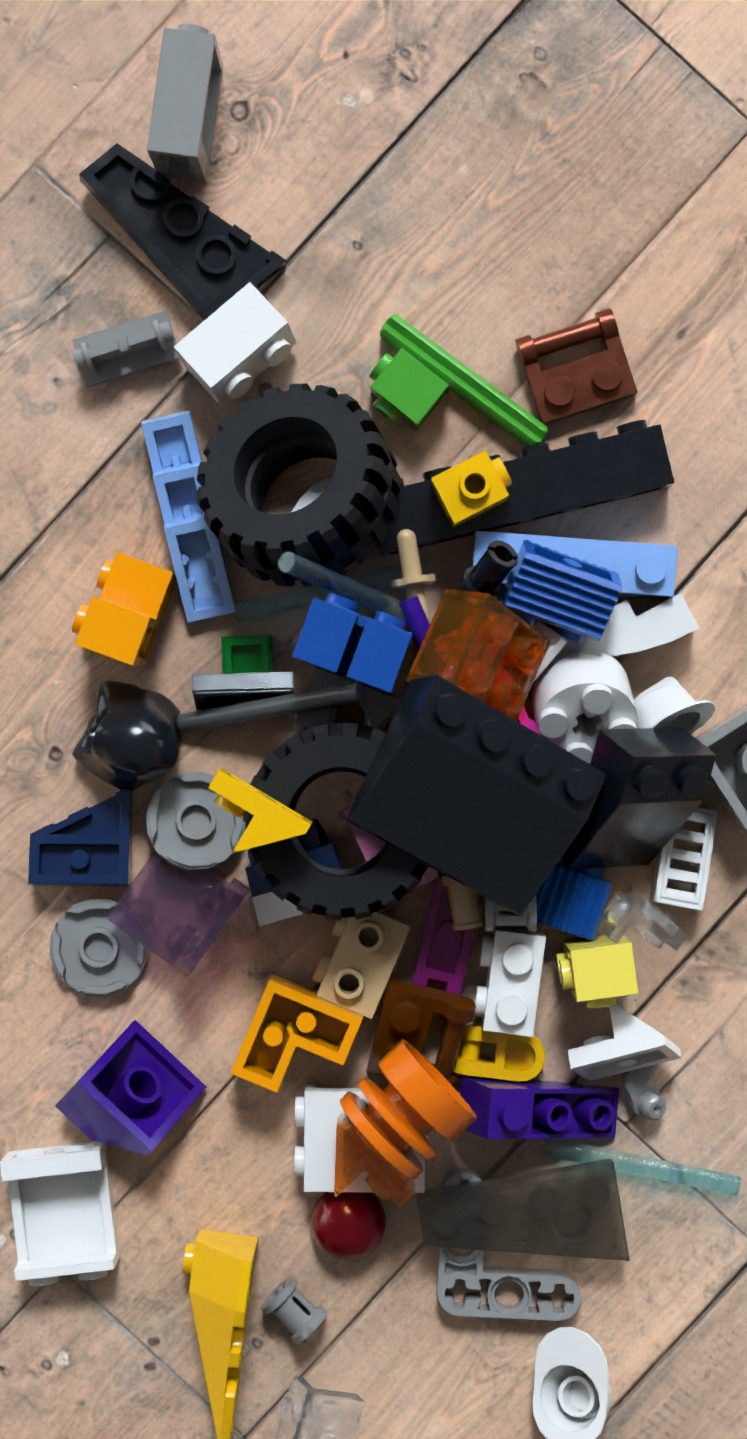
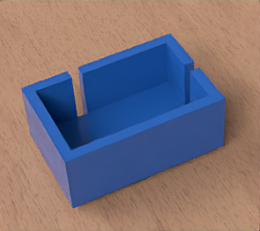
M328 592L325 601L313 597L292 657L392 694L413 633L404 630L406 620L377 610L374 619L358 614L359 608L356 602Z

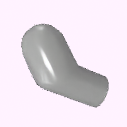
M659 1064L628 1071L623 1078V1089L632 1110L639 1117L651 1121L658 1120L666 1111V1101L660 1096L652 1078Z

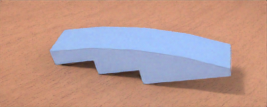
M188 410L144 420L141 422L153 470L152 477L164 521V532L187 623L234 613L236 608L222 544L203 519L205 513L198 505L196 493L201 485L196 479L198 466L203 461L191 411Z

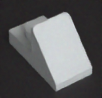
M617 1004L609 1006L614 1038L611 1036L591 1037L584 1041V1046L568 1050L571 1070L588 1081L682 1058L681 1050L677 1045Z

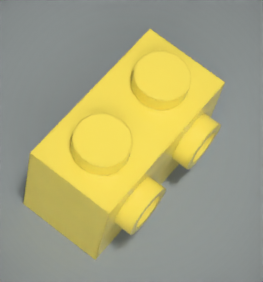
M621 932L598 935L595 941L584 937L562 940L564 953L556 954L559 983L563 985V990L571 991L577 1002L585 1001L587 1008H604L616 1005V997L639 994L632 942Z

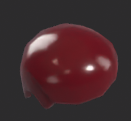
M325 1192L319 1198L310 1221L311 1232L319 1249L335 1260L357 1261L372 1253L380 1244L385 1233L386 1214L379 1197L374 1193Z

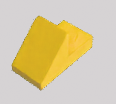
M224 768L218 770L208 787L218 794L214 803L239 818L243 816L245 811L254 815L235 846L233 853L306 834L313 823L311 820Z

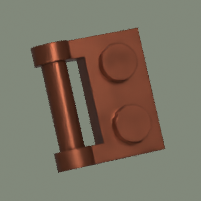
M611 308L596 312L594 319L533 339L530 335L515 339L518 355L540 422L544 425L635 396L638 393ZM601 337L605 351L545 371L541 370L538 361L539 357Z

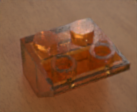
M445 589L406 678V682L409 683L412 679L438 675L517 721L551 641L489 593Z

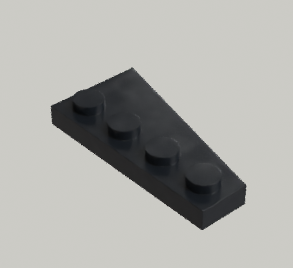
M118 143L79 174L80 182L203 320H206L249 282L258 290L286 265L287 260L274 251L269 252L251 240V235L235 224L231 226L212 213L209 210L210 207L194 196L191 198L173 186L170 183V179Z

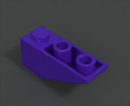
M462 1077L460 1095L477 1116V1119L466 1131L485 1139L615 1138L619 1088L540 1080L516 1082L484 1077Z

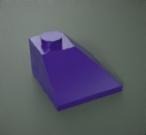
M134 1020L60 1099L55 1107L89 1139L148 1156L207 1086L143 1026Z

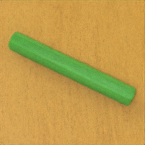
M393 314L384 323L380 330L381 339L398 351L401 348L406 350L446 382L451 391L526 447L538 445L545 438L548 432L546 425L400 316Z

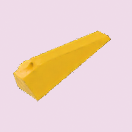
M200 1229L195 1244H186L182 1274L191 1275L189 1294L217 1439H231L258 1237Z

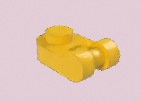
M470 1022L465 1026L460 1055L457 1056L453 1072L468 1076L516 1082L528 1081L536 1077L543 1069L546 1060L545 1050L540 1039L534 1034L533 1037L483 1031L481 1023ZM481 1042L496 1044L494 1061L480 1058Z

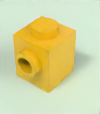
M486 450L432 477L430 480V485L453 528L506 502L509 498L506 488L513 485L501 459L498 457L491 461Z

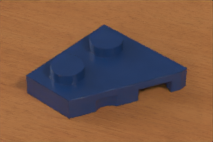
M122 789L116 792L115 796L90 808L85 807L70 814L67 819L57 824H50L31 833L28 884L31 886H130L133 791L131 789Z

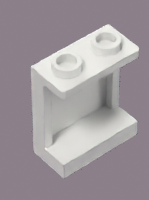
M306 1083L305 1097H295V1127H304V1146H295L294 1174L295 1177H304V1192L425 1193V1158L415 1149H412V1152L423 1166V1172L415 1180L409 1179L394 1166L382 1161L356 1133L351 1120L340 1105V1099L350 1091L369 1104L370 1102L360 1088H316V1084Z
M95 1141L8 1152L0 1161L2 1182L8 1181L18 1259V1264L14 1269L15 1281L29 1280L30 1286H44L59 1281V1276L78 1274L79 1280H95L106 1277L108 1270H113L120 1258L107 1144Z

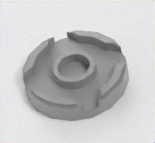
M202 771L181 773L166 781L152 796L146 813L147 837L155 852L171 866L186 871L209 870L229 858L243 835L245 829L243 816L239 818L214 803L218 794L208 788L215 777L214 775Z
M93 897L74 904L59 918L50 937V957L57 975L64 982H67L70 987L75 988L76 991L86 996L106 997L125 990L141 975L149 957V936L143 920L130 906L114 898Z

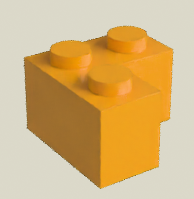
M116 552L114 560H106L101 568L96 585L97 588L102 589L100 599L92 596L89 606L82 604L76 614L72 627V632L78 634L75 645L132 666L145 668L177 580L175 573Z
M272 973L230 1074L277 1093L296 1046L344 1065L363 1016L317 997L318 991Z

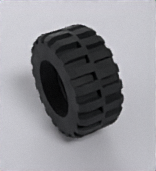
M308 383L290 384L287 391H281L279 387L263 391V398L255 402L249 398L239 405L241 411L233 418L227 415L217 427L220 431L217 438L210 437L203 451L207 462H200L198 466L196 480L201 485L196 493L198 505L205 513L203 519L233 559L241 567H246L252 576L262 581L272 579L276 585L285 587L295 586L296 580H300L304 587L321 584V577L330 575L334 580L347 574L345 568L353 562L357 561L359 565L371 556L368 549L375 542L380 545L389 532L385 523L387 520L393 521L396 518L399 503L395 498L401 491V480L396 471L397 462L367 410H362L358 401L348 394L338 395L335 388L324 385H316L314 391H312ZM311 458L337 460L332 480L325 491L312 503L302 509L285 514L262 512L268 489L284 470L300 461Z
M345 722L312 727L295 734L272 751L262 762L263 765L253 777L250 785L295 811L303 791L309 784L323 775L333 772H352L366 777L386 733L374 727ZM247 811L243 814L246 828L254 816ZM297 836L247 849V851L251 852L255 862L253 866L261 879L264 877L273 888L271 891L282 901L286 899L297 906L296 910L307 915L314 913L326 916V920L341 921V918L356 917V920L371 917L372 913L384 908L388 910L398 904L399 900L409 891L412 892L417 887L429 867L388 843H385L381 851L371 860L352 868H334L316 861L305 851Z

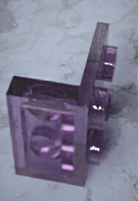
M154 852L109 913L108 920L182 974L188 976L251 889L235 877L228 883L210 869L186 871L171 866Z

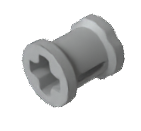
M536 895L522 915H517L485 897V931H493L495 926H526L528 931H536Z
M290 1276L271 1292L262 1304L261 1310L266 1315L272 1313L292 1333L291 1340L297 1345L317 1329L326 1317L327 1311L322 1306L315 1307L296 1288L297 1281Z

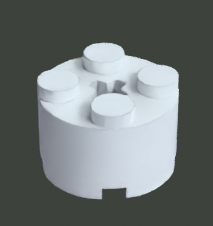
M570 650L556 655L536 679L531 691L530 701L533 717L540 735L589 764L599 729H636L638 726L637 711L627 673L615 658L601 653L600 657L585 655L584 650Z

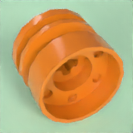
M402 1039L378 1062L389 1085L383 1089L374 1081L363 1077L358 1082V1086L370 1103L367 1104L355 1093L348 1091L340 1099V1105L363 1142L382 1161L394 1166L409 1179L415 1180L423 1172V1166L412 1152V1149H415L424 1158L433 1162L438 1157V1153L427 1134L433 1129L442 1137L454 1142L477 1119V1116L451 1083L416 1048Z

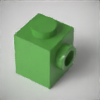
M403 348L398 351L394 358L386 353L369 375L374 380L370 387L371 395L376 398L372 404L373 407L391 422L396 423L401 418L416 431H418L445 397L449 388L446 382Z

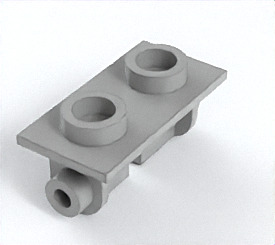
M167 310L72 340L75 348L73 350L79 370H82L87 388L180 359L174 349L177 342Z

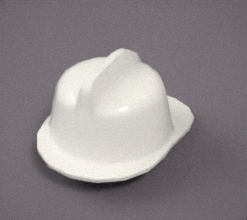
M673 677L664 678L634 699L638 716L637 728L682 727L692 734L702 727L715 711L713 702L707 700L696 702Z
M559 1327L547 1333L538 1345L535 1358L533 1416L539 1431L546 1439H596L602 1433L612 1403L607 1359L600 1345L589 1334L574 1327Z

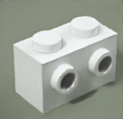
M249 282L177 343L174 349L186 369L222 407L230 399H237L244 395L252 386L253 379L267 367H274L280 364L289 355L291 347L297 342L288 322Z
M495 926L492 931V937L483 936L480 966L488 967L485 987L477 986L474 1000L476 1004L474 1016L481 1017L483 1031L533 1037L546 936L543 931H528L525 928Z

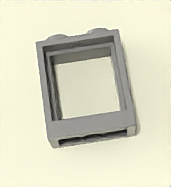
M180 24L178 29L164 28L147 152L155 170L164 176L207 182L223 63L215 34H208V30L199 25Z

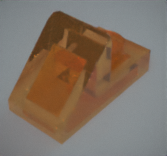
M343 1111L337 1118L334 1197H337L365 1170L369 1174L365 1181L373 1192L385 1202L391 1197L401 1207L415 1194V1182L402 1174L394 1166L382 1161L359 1137L351 1120Z

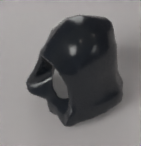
M105 681L101 684L98 693L97 714L88 721L86 731L74 748L72 755L75 760L83 764L86 769L106 783L120 790L131 789V791H134L146 783H151L155 779L160 778L176 764L179 743L182 738L177 726V716L180 714V710L171 700L155 691L141 689L134 684Z

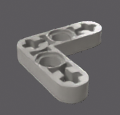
M461 1167L449 1172L443 1179L440 1204L437 1294L442 1308L451 1315L461 1317L562 1321L574 1316L580 1308L582 1299L579 1285L569 1273L549 1269L483 1266L486 1218L485 1183L480 1174L470 1168ZM460 1180H468L470 1188L478 1190L477 1195H470L468 1197L467 1207L468 1216L478 1214L477 1220L463 1216L447 1219L448 1213L458 1216V1197L456 1194H450V1189H457L460 1185ZM456 1229H468L474 1234L476 1243L470 1252L458 1254L450 1250L447 1245L448 1236ZM458 1279L465 1280L467 1289L481 1290L480 1279H488L486 1287L488 1304H480V1293H466L463 1297V1302L454 1301L453 1293L445 1292L446 1288H454L455 1280ZM507 1280L517 1282L523 1289L520 1301L510 1306L502 1305L494 1296L497 1286ZM529 1282H537L538 1293L554 1292L555 1284H563L565 1292L572 1294L571 1298H563L562 1306L559 1307L553 1306L550 1297L536 1296L538 1306L531 1307L532 1295Z

